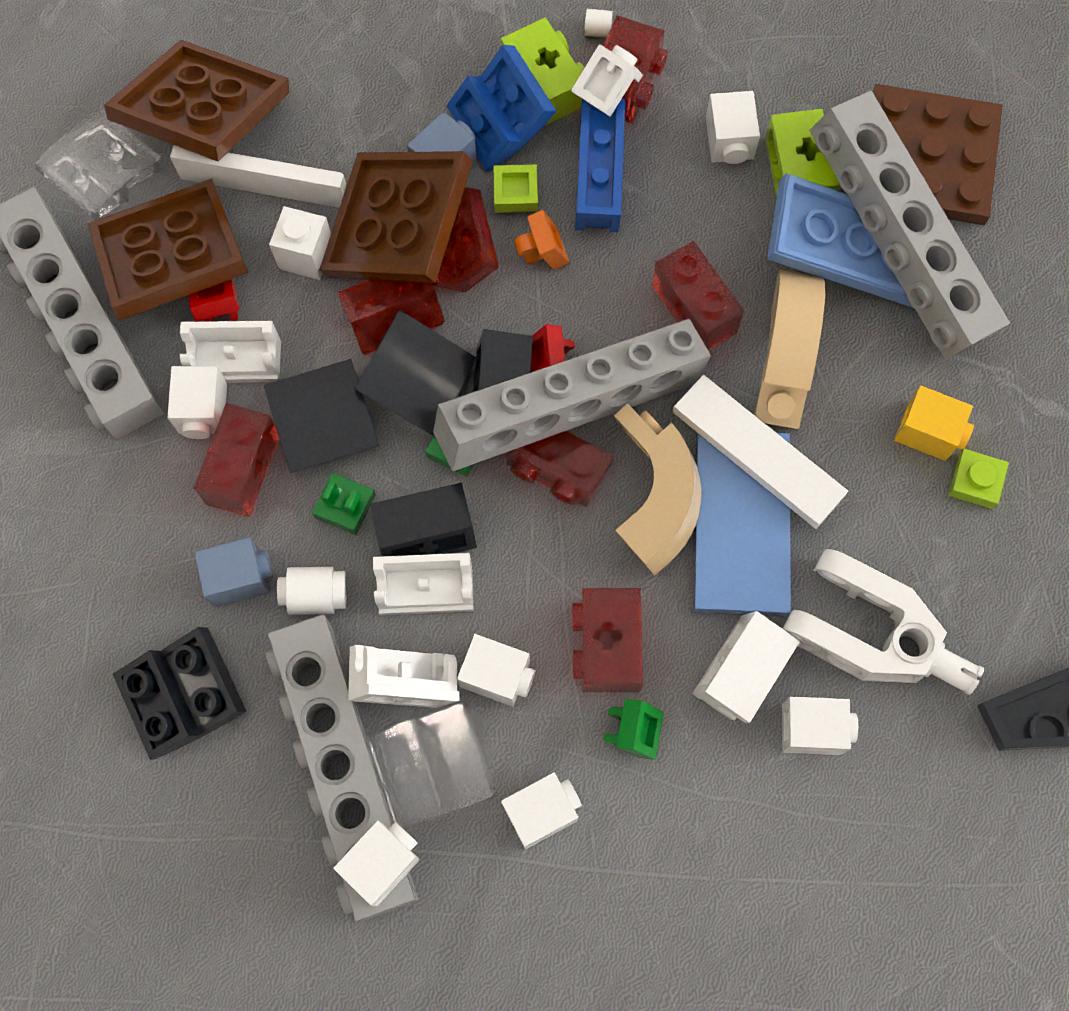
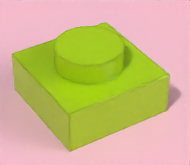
M537 164L494 165L495 213L538 212Z
M963 449L958 455L948 496L994 509L1000 501L1009 462Z

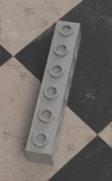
M868 91L831 108L809 131L815 139L818 149L824 154L837 176L841 188L849 196L861 217L863 225L869 230L882 252L886 264L892 269L904 289L908 301L917 311L930 333L933 343L938 347L944 359H949L1010 324L873 92Z
M32 187L1 203L0 252L2 254L9 252L13 259V262L7 265L11 275L21 289L27 286L32 296L27 298L26 302L39 323L46 320L51 331L45 334V337L58 358L63 356L67 358L71 367L64 370L71 385L78 394L85 391L91 402L84 406V409L96 429L100 430L105 427L117 440L165 414L54 215L36 188ZM38 242L35 246L29 248L30 245ZM58 275L52 282L46 283L51 277ZM78 309L73 316L64 319L67 313ZM98 344L91 353L83 354L87 347ZM118 379L113 388L102 391L107 382Z
M690 319L438 404L433 433L452 471H456L617 413L626 404L634 407L692 386L699 380L711 355Z
M322 614L268 633L272 648L265 650V654L272 675L274 677L281 675L286 693L279 695L280 705L288 723L295 721L300 739L293 741V747L301 769L309 767L314 786L307 788V793L315 816H324L329 834L322 836V843L327 859L332 866L337 864L377 820L388 829L392 826L394 820L355 701H348L349 679L332 625L326 616ZM310 664L319 665L321 667V674L317 682L310 686L299 685L298 677L300 671ZM324 709L334 710V725L326 732H314L312 727L314 716ZM337 755L348 756L350 769L346 776L339 780H330L326 773L328 762ZM359 801L365 808L364 820L359 826L347 829L341 822V812L348 803ZM410 871L378 906H371L344 879V883L337 885L338 897L345 915L353 913L355 921L363 922L419 901Z

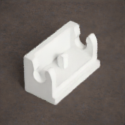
M272 321L181 322L180 335L186 345V354H180L182 366H218L227 383L279 381L281 340Z
M470 553L373 557V571L377 581V591H374V598L380 616L474 611L473 574Z
M758 611L742 615L692 694L729 719L735 721L738 718L745 723H750L800 641Z
M351 646L348 701L438 708L458 702L455 655H443L442 653L429 654L379 649L372 646Z

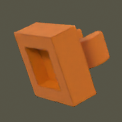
M543 209L527 216L532 233H526L514 239L518 255L520 257L524 256L528 265L544 259L553 270L569 264L570 262L555 222Z

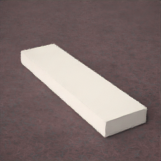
M173 145L170 155L182 180L201 183L212 179L215 186L340 208L347 187L344 174L335 171L229 152L217 162Z
M705 375L691 387L673 408V413L815 529L820 526L848 493L846 488Z

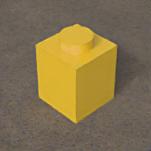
M920 385L908 402L894 441L946 461L956 448L963 450L971 437L974 425L968 423V419L973 406Z

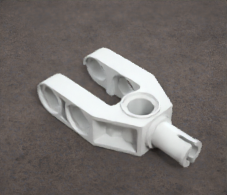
M832 549L823 551L813 571H817L823 578L847 590V596L853 599L859 596L890 612L889 618L895 621V628L885 640L883 650L880 651L807 612L793 610L783 630L800 641L798 647L862 681L917 683L923 677H929L932 674L964 691L967 695L973 693L979 683L977 677H982L984 667L977 666L944 649L945 643H943V640L947 634L946 630L912 588L844 553ZM899 638H912L919 646V656L912 657L905 654L900 648Z

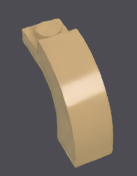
M783 269L778 271L770 308L771 324L767 353L754 415L763 423L799 429L807 392L811 389L821 337L825 306V280L822 277Z
M626 404L614 416L623 431L652 461L654 481L646 502L635 514L618 527L616 532L655 576L679 554L692 535L701 506L702 489L700 475L686 442L672 423L663 430L646 410L638 415L629 404Z

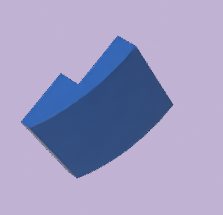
M502 45L480 76H467L447 104V108L455 121L460 120L473 131L476 138V155L486 171H493L494 165L503 164L517 153L556 113V109L515 46Z

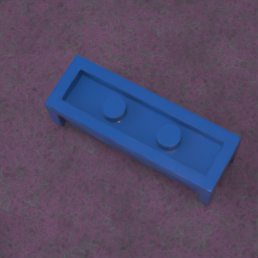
M582 99L575 230L584 231V227L610 228V232H619L622 206L625 99L620 100L611 117Z

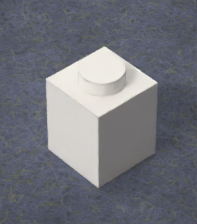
M742 91L710 94L706 113V125L711 162L738 164L754 159L760 138L754 92Z
M283 207L269 243L279 270L317 280L321 279L323 272L319 269L331 236L327 218Z
M171 366L167 418L177 432L190 439H206L210 434H224L227 382L218 366Z
M474 634L457 681L460 688L514 707L518 695L527 697L536 670L528 668L530 664L529 653Z
M789 697L782 704V753L842 755L851 749V743H856L858 738V718L856 713H850V699Z
M555 772L501 801L525 850L577 822L578 816L575 809L582 806L569 779L560 783Z
M377 820L333 869L371 906H378L420 860L411 851L418 843L397 822H394L388 829Z

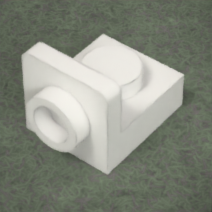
M599 44L571 91L611 117L632 81L635 80L639 83L643 76L634 66L638 59L618 45H615L611 52Z

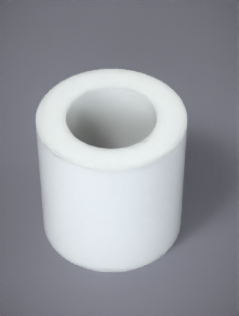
M587 9L584 36L610 38L613 11Z

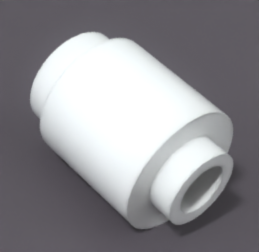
M288 567L286 577H278L277 580L278 605H286L288 615L334 614L335 609H346V571H334V567Z

